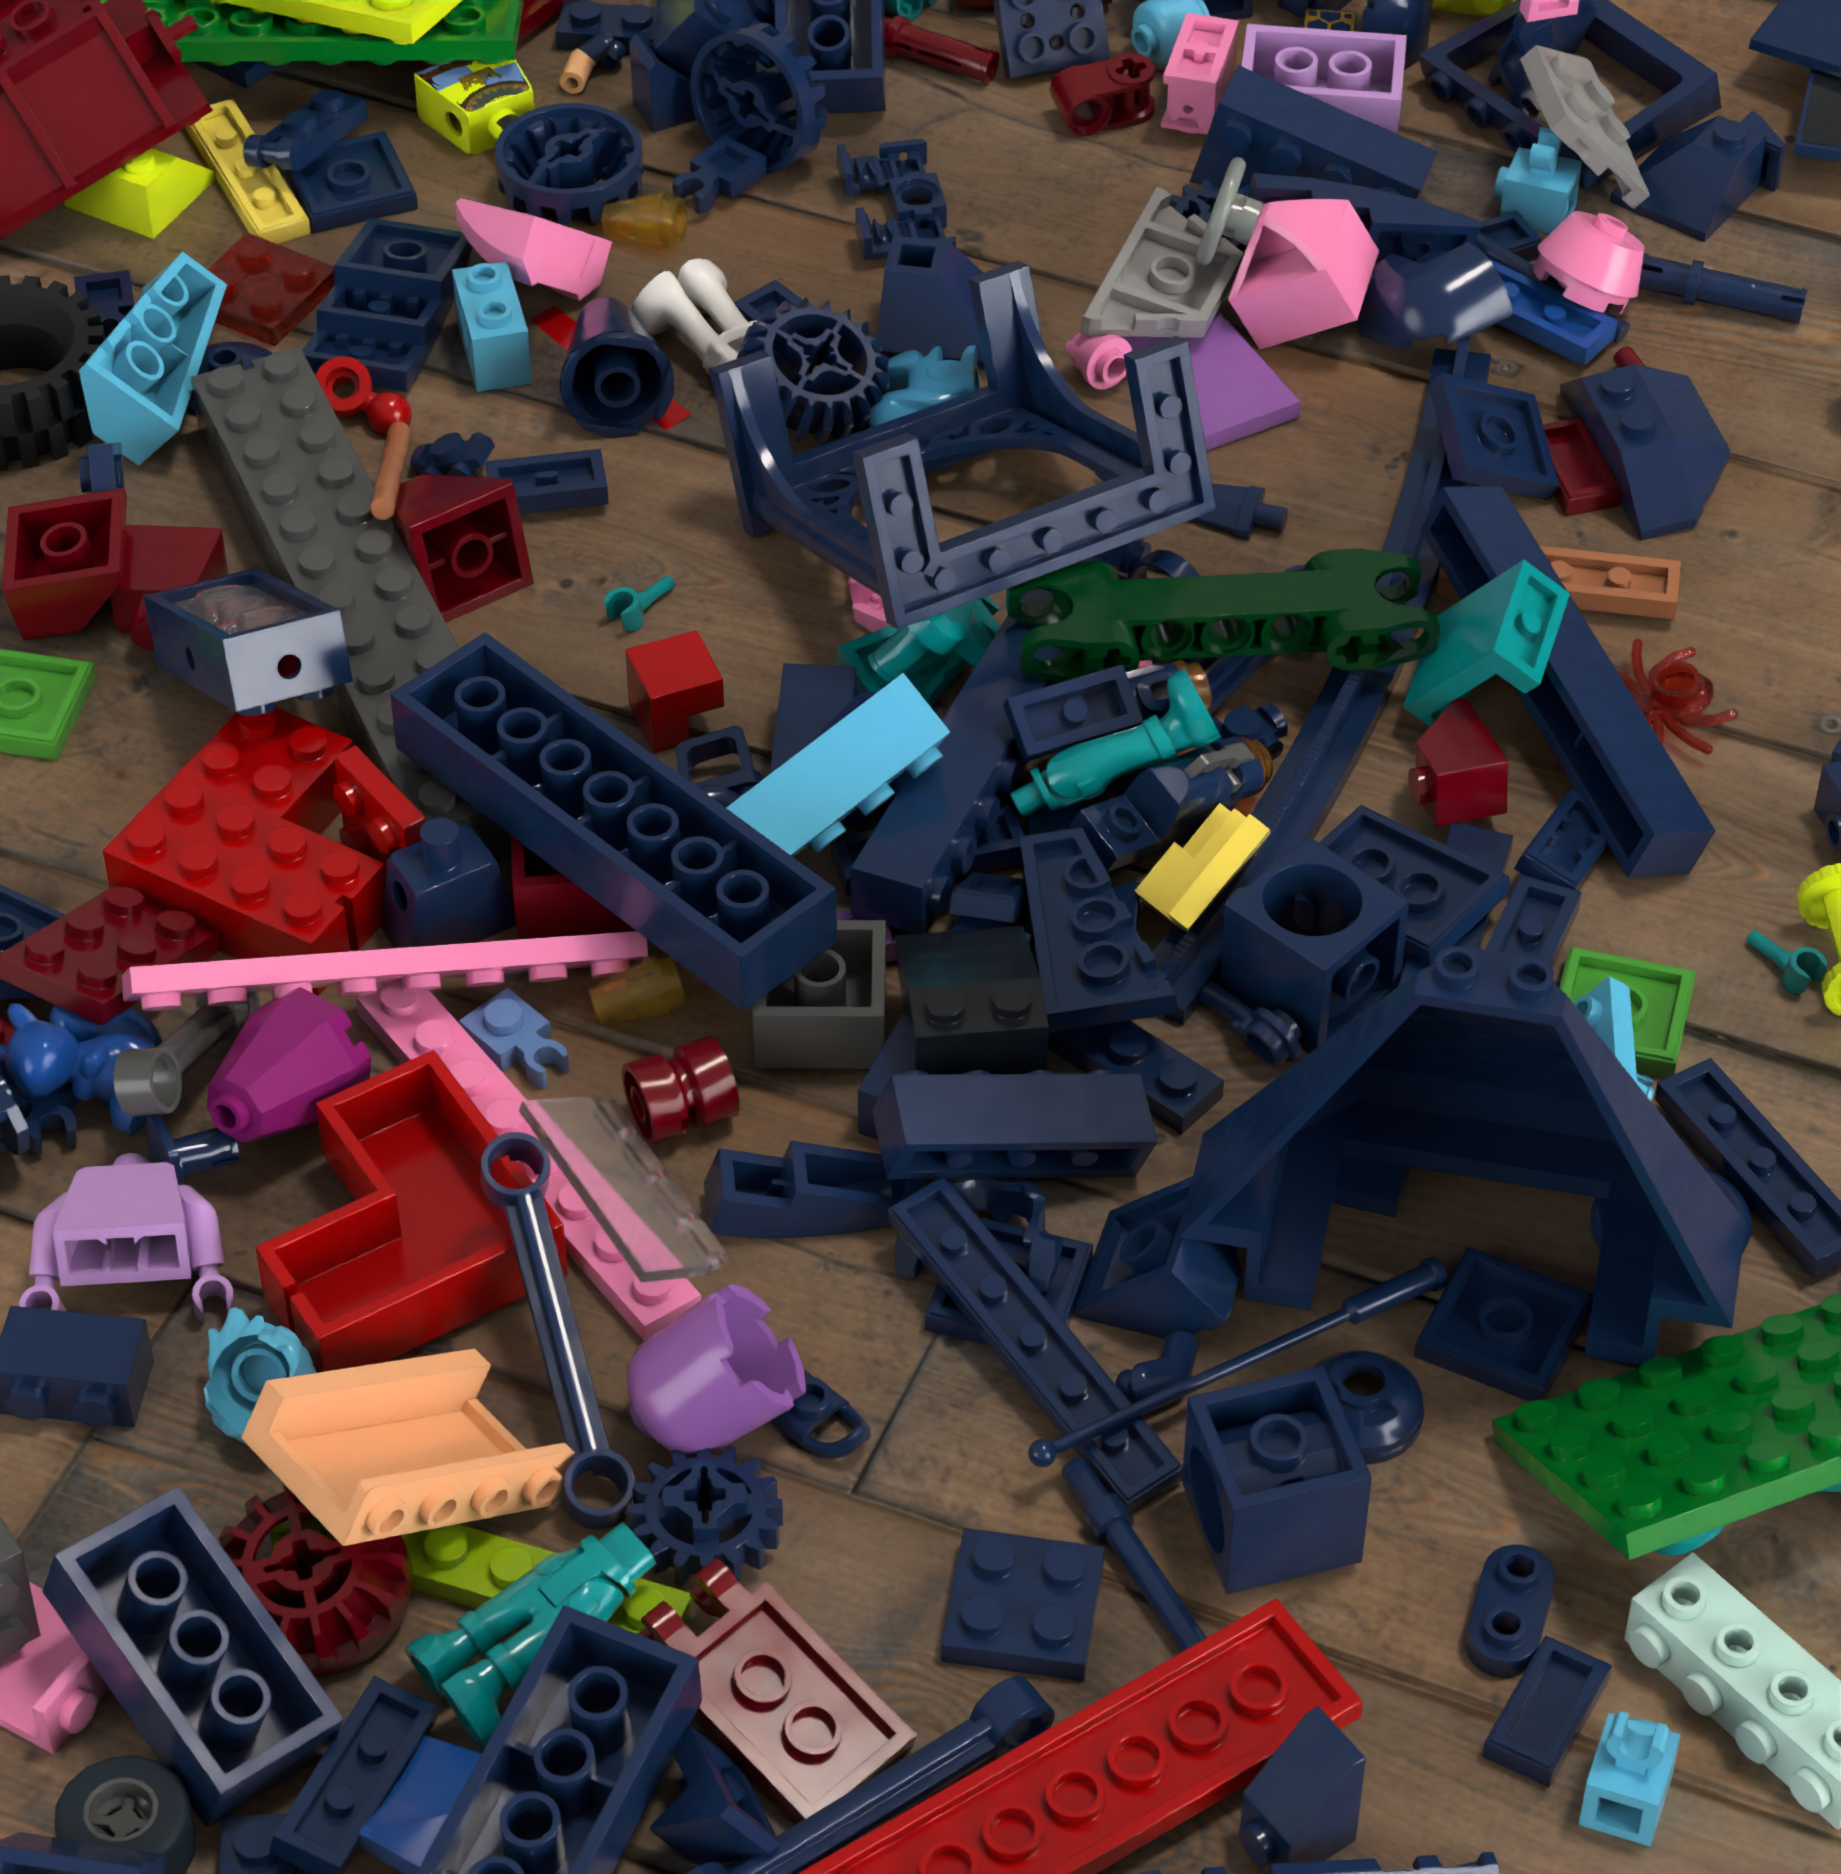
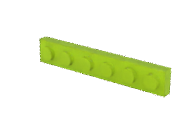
M301 1516L303 1530L310 1529L320 1532L329 1541L336 1539L315 1516ZM289 1520L281 1523L269 1533L273 1548L285 1535L291 1533ZM461 1524L402 1535L409 1550L412 1563V1590L475 1609L535 1568L544 1558L552 1554H558ZM638 1578L633 1582L636 1593L629 1598L624 1595V1602L607 1621L638 1634L645 1628L641 1618L660 1602L665 1601L687 1625L694 1611L693 1599L689 1592Z

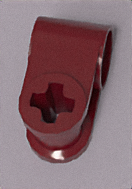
M1125 53L1103 61L1070 66L1060 71L1051 82L1050 93L1067 128L1074 135L1090 136L1104 130L1147 122L1153 117L1155 112V101L1150 95V83L1155 77L1154 62L1142 54ZM1125 69H1128V74H1124ZM1135 104H1139L1137 109H1135Z

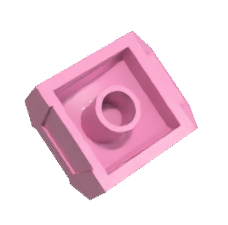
M462 198L455 202L456 222L466 239L489 264L507 261L513 280L532 287L536 283H540L563 296L580 301L601 285L612 241L525 213Z

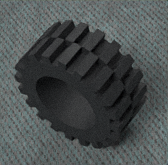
M10 275L0 276V370L32 368L46 371V373L24 382L0 385V470L8 471L9 461L22 460L24 469L39 466L38 456L48 453L56 461L68 456L67 444L70 442L82 448L92 440L91 425L79 369L105 340L104 327L96 307L89 308L86 296L79 291L69 296L67 285L55 280L48 288H42L40 277L25 275L22 284H11Z

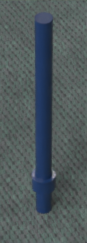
M1076 1457L1066 1463L1062 1469V1475L1085 1508L1083 1519L1099 1542L1109 1543L1180 1650L1183 1652L1206 1639V1635L1132 1528L1134 1517L1120 1496L1116 1493H1108L1084 1457Z

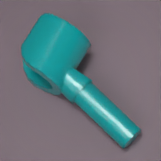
M666 575L644 591L638 593L629 587H618L611 590L604 600L608 620H615L621 614L625 630L631 632L639 630L644 623L642 611L648 608L652 602L675 587L674 580Z
M1757 930L1751 931L1747 936L1746 942L1768 957L1777 967L1784 971L1781 981L1787 992L1791 994L1805 992L1810 978L1815 982L1822 981L1828 964L1823 953L1817 949L1800 947L1791 953L1779 947Z

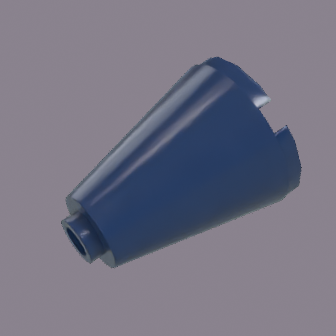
M611 297L597 298L587 303L579 313L560 374L561 399L566 410L568 409L577 419V423L586 431L604 437L631 436L641 432V426L656 418L657 422L666 413L674 396L672 365L662 348L625 303Z

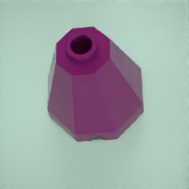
M298 987L279 999L277 997L252 1012L208 1085L207 1109L217 1128L221 1132L245 1143L319 1126L316 1102L370 1079L372 1056L362 1040L353 1045L345 1031L353 1026L344 1009Z

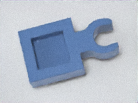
M506 988L458 1021L462 1028L502 1072L518 1063L525 1069L527 1080L539 1089L548 1087L546 1069L542 1065L554 1064L565 1074L569 1072L568 1051L561 1043L551 1040L550 1022L509 988Z

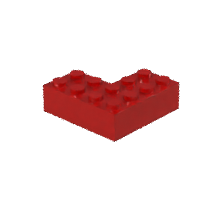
M279 708L255 716H242L239 714V711L236 712L103 849L109 889L116 884L122 887H130L140 891L144 897L170 909L189 913L195 920L219 930L218 951L237 960L351 952L350 948L360 951L381 927L386 877L385 863L321 835L341 813L333 792L334 785L338 784L334 756L353 747V740ZM327 987L312 988V993L319 996Z
M435 1050L316 1102L323 1156L355 1201L255 1246L263 1297L281 1325L295 1333L303 1347L307 1348L317 1373L387 1362L526 1296L505 1212L487 1199L481 1187L482 1155L487 1145L498 1135ZM508 1155L498 1159L491 1166L490 1174L501 1186L510 1189H522L533 1184L517 1161H510ZM544 1198L564 1277L568 1276L564 1225Z

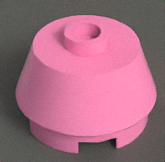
M1574 211L1538 245L1537 248L1540 254L1532 270L1541 281H1546L1551 274L1565 288L1562 296L1577 304L1604 313L1609 303L1613 304L1612 309L1622 314L1629 299L1638 296L1644 245L1627 231L1628 227L1626 224L1610 215L1598 213L1595 216L1586 212Z

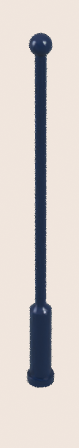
M1436 1257L1426 1258L1420 1262L1419 1266L1345 1299L1342 1309L1051 1442L1046 1439H1038L1030 1445L1028 1457L1035 1466L1047 1467L1054 1462L1056 1454L1346 1321L1356 1325L1430 1290L1433 1292L1441 1290L1448 1284L1446 1269Z

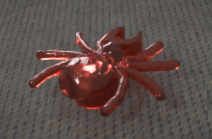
M1635 639L1632 643L1631 660L1636 681L1622 672L1616 671L1649 724H1652L1653 730L1663 745L1664 723L1671 733L1691 748L1706 755L1711 754L1713 748L1710 744L1694 737L1680 725L1688 727L1715 726L1736 719L1738 712L1735 709H1730L1715 715H1701L1712 702L1714 688L1709 678L1700 674L1693 665L1683 661L1696 655L1694 647L1684 648L1666 656L1649 671L1647 679L1642 661L1643 642L1641 639Z

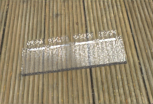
M590 1096L522 1101L519 1109L520 1114L545 1146L547 1152L640 1282L709 1276L711 1271L719 1269L726 1263L728 1259L726 1250L706 1223L699 1220L698 1212L675 1181L668 1177L667 1170L644 1139L637 1135L636 1128L614 1099H597L596 1104Z

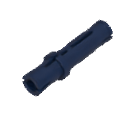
M1645 253L1643 255L1639 283L1640 290L1642 288L1682 297L1684 304L1694 306L1695 301H1701L1787 320L1798 325L1808 291L1805 288L1798 289L1704 268V262L1693 260L1692 265L1649 256V254Z

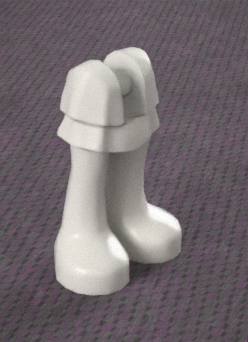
M700 258L687 261L679 272L678 280L671 271H664L654 277L635 299L631 310L652 336L664 333L671 326L676 328L695 350L703 363L702 367L709 375V368L737 359L738 351L741 344L744 343L743 339L748 327L752 326L753 322H757V320L748 322L738 310L726 291L727 281L723 272L710 260ZM701 314L710 315L722 329L723 333L718 335Z

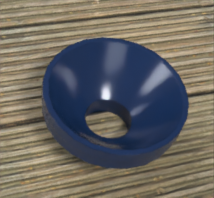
M1350 1350L1335 1353L1322 1359L1313 1367L1324 1366L1366 1464L1388 1461L1401 1455L1414 1444L1421 1432L1424 1419L1423 1393L1419 1383L1409 1369L1393 1358L1367 1350ZM1367 1373L1377 1377L1384 1388L1371 1396H1359L1350 1392L1345 1387L1343 1381L1350 1375Z

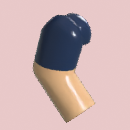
M599 32L571 52L559 78L561 88L571 94L583 91L592 68L598 61H601L608 68L616 67L626 52L624 43L615 40L614 34L610 32Z

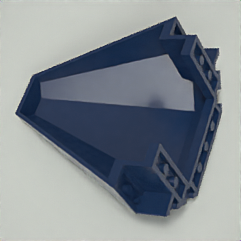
M1452 946L1438 953L1435 964L1417 972L1203 1133L1179 1237L1247 1248L1243 1300L1311 1311L1342 1156L1608 1199L1584 1357L1640 1366L1646 1360L1655 1358L1662 1317L1732 1329L1746 1221L1569 997L1553 982V970L1546 962L1524 955Z

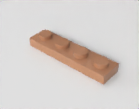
M1540 546L1578 609L1675 620L1681 561ZM1440 565L1437 593L1459 596Z

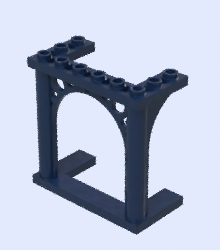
M1016 261L968 278L988 386L793 456L771 355L761 350L709 368L744 531L755 537L776 529L881 596L886 623L896 629H900L1216 510L1188 341L1178 336H1173L1123 354L1137 431L1135 432L1087 406L1064 381L1043 345L1029 265ZM1017 448L1043 450L1063 455L1109 479L1103 483L938 543L925 474L994 449ZM860 498L867 528L857 522L851 515L853 507Z

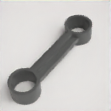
M247 992L248 1002L227 1006H208L207 995L196 996V1012L157 1047L122 1051L116 1060L113 1077L115 1095L122 1111L131 1117L173 1112L181 1098L182 1076L220 1041L236 1040L250 1014L261 1007L259 993Z

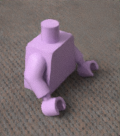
M127 1153L116 1158L113 1165L84 1167L76 1171L68 1192L62 1193L44 1208L34 1221L29 1276L35 1278V1285L21 1295L19 1307L40 1309L44 1306H51L50 1310L67 1311L55 1291V1282L58 1279L60 1280V1287L191 1279L192 1271H198L200 1279L195 1283L192 1293L193 1311L196 1318L201 1323H204L202 1301L210 1296H219L226 1301L228 1316L229 1309L234 1308V1292L231 1282L221 1276L219 1272V1267L225 1265L216 1210L192 1186L178 1185L175 1167L168 1162L150 1163L146 1157L140 1154Z

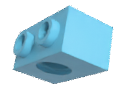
M508 262L481 263L472 267L453 269L457 325L476 392L532 384L528 329Z

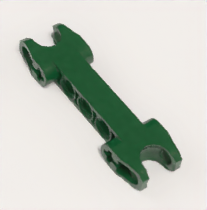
M1360 548L1320 552L1305 564L1303 571L1120 580L1118 572L1114 567L1105 562H1076L1007 588L1005 602L1009 617L1016 619L1022 624L1039 626L1021 636L1018 658L1021 672L1040 680L1059 682L1068 681L1122 664L1125 671L1129 672L1136 670L1140 661L1306 652H1325L1331 665L1340 670H1374L1415 661L1436 651L1440 633V624L1436 615L1421 607L1403 605L1419 594V583L1422 575L1419 562L1401 553ZM1402 572L1406 574L1405 579L1400 584L1388 587L1376 586L1378 580L1388 573ZM1042 589L1051 592L1053 595L1052 601L1035 604L1020 602L1023 595L1031 590ZM1410 628L1424 629L1417 639L1409 642H1398L1391 637L1392 632ZM1043 647H1065L1063 653L1052 660H1038L1033 657Z

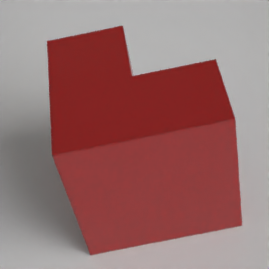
M697 630L625 649L628 704L653 753L676 748L680 742L689 739L688 716L724 707L723 678Z

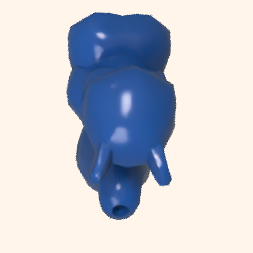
M10 1003L7 1013L15 1032L8 1044H0V1059L5 1061L8 1073L25 1096L31 1099L44 1097L70 1082L73 1084L71 1091L77 1099L87 1101L95 1097L102 1105L109 1107L114 1128L133 1136L146 1124L147 1115L131 1117L122 1111L115 1095L113 1077L116 1060L122 1051L157 1047L163 1042L159 1029L151 1020L138 1011L129 1008L100 1026L54 1005L49 1016L50 1022L38 1020L21 1004Z

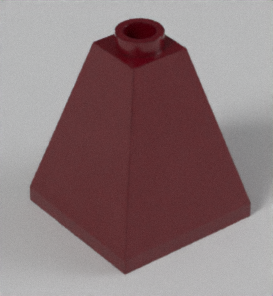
M421 474L400 483L394 514L390 518L446 623L534 584L512 481L508 478Z

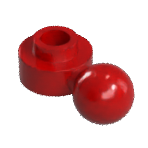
M340 356L326 361L318 369L315 376L337 417L349 418L364 412L370 428L381 436H387L388 428L394 422L401 421L408 426L410 425L412 410L408 401L395 392H383L380 394L373 392L370 374L360 361L351 357ZM343 383H349L355 387L353 394L347 398H340L335 395L336 388Z

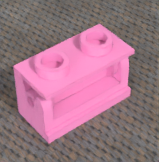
M1194 13L1186 14L1163 74V84H1168L1167 108L1161 122V127L1181 130L1188 134L1200 133L1207 135L1218 104L1236 71L1238 20Z

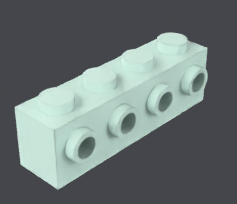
M1692 1552L1632 1598L1624 1640L1630 1645L1631 1650L1640 1662L1649 1668L1659 1670L1678 1687L1688 1704L1701 1715L1710 1716L1735 1738L1741 1751L1750 1760L1758 1764H1764L1790 1788L1794 1798L1801 1806L1810 1812L1819 1813L1836 1830H1839L1841 1828V1681Z

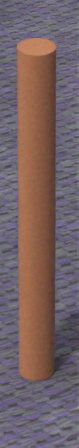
M401 421L392 423L388 428L372 498L371 513L380 520L389 519L394 514L411 435L409 426Z

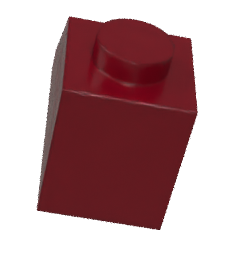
M1466 697L1452 701L1416 742V768H1411L1408 772L1409 789L1416 805H1423L1436 827L1507 813L1508 760Z

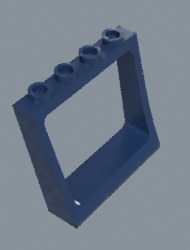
M1521 0L1514 1L1418 54L1422 75L1427 78L1431 91L1443 102H1449L1454 97L1463 103L1466 114L1477 126L1485 128L1491 123L1500 129L1504 142L1515 153L1519 147L1531 150L1533 143H1538L1540 127L1544 126L1462 69L1498 52L1505 44L1514 26L1513 20L1520 13ZM1609 0L1602 1L1584 39L1665 93L1624 123L1630 134V138L1626 142L1633 158L1722 108L1718 77L1715 71ZM1563 141L1561 142L1558 156L1582 161L1579 186L1585 190L1612 173L1607 168L1598 176L1583 162L1574 150L1569 148Z

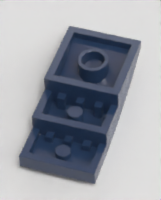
M369 218L335 263V285L317 308V330L302 349L314 374L316 375L318 369L326 361L335 357L346 356L360 361L367 368L373 387L407 392L426 362L455 299L452 270L466 268L470 259L473 246L466 239L463 232Z

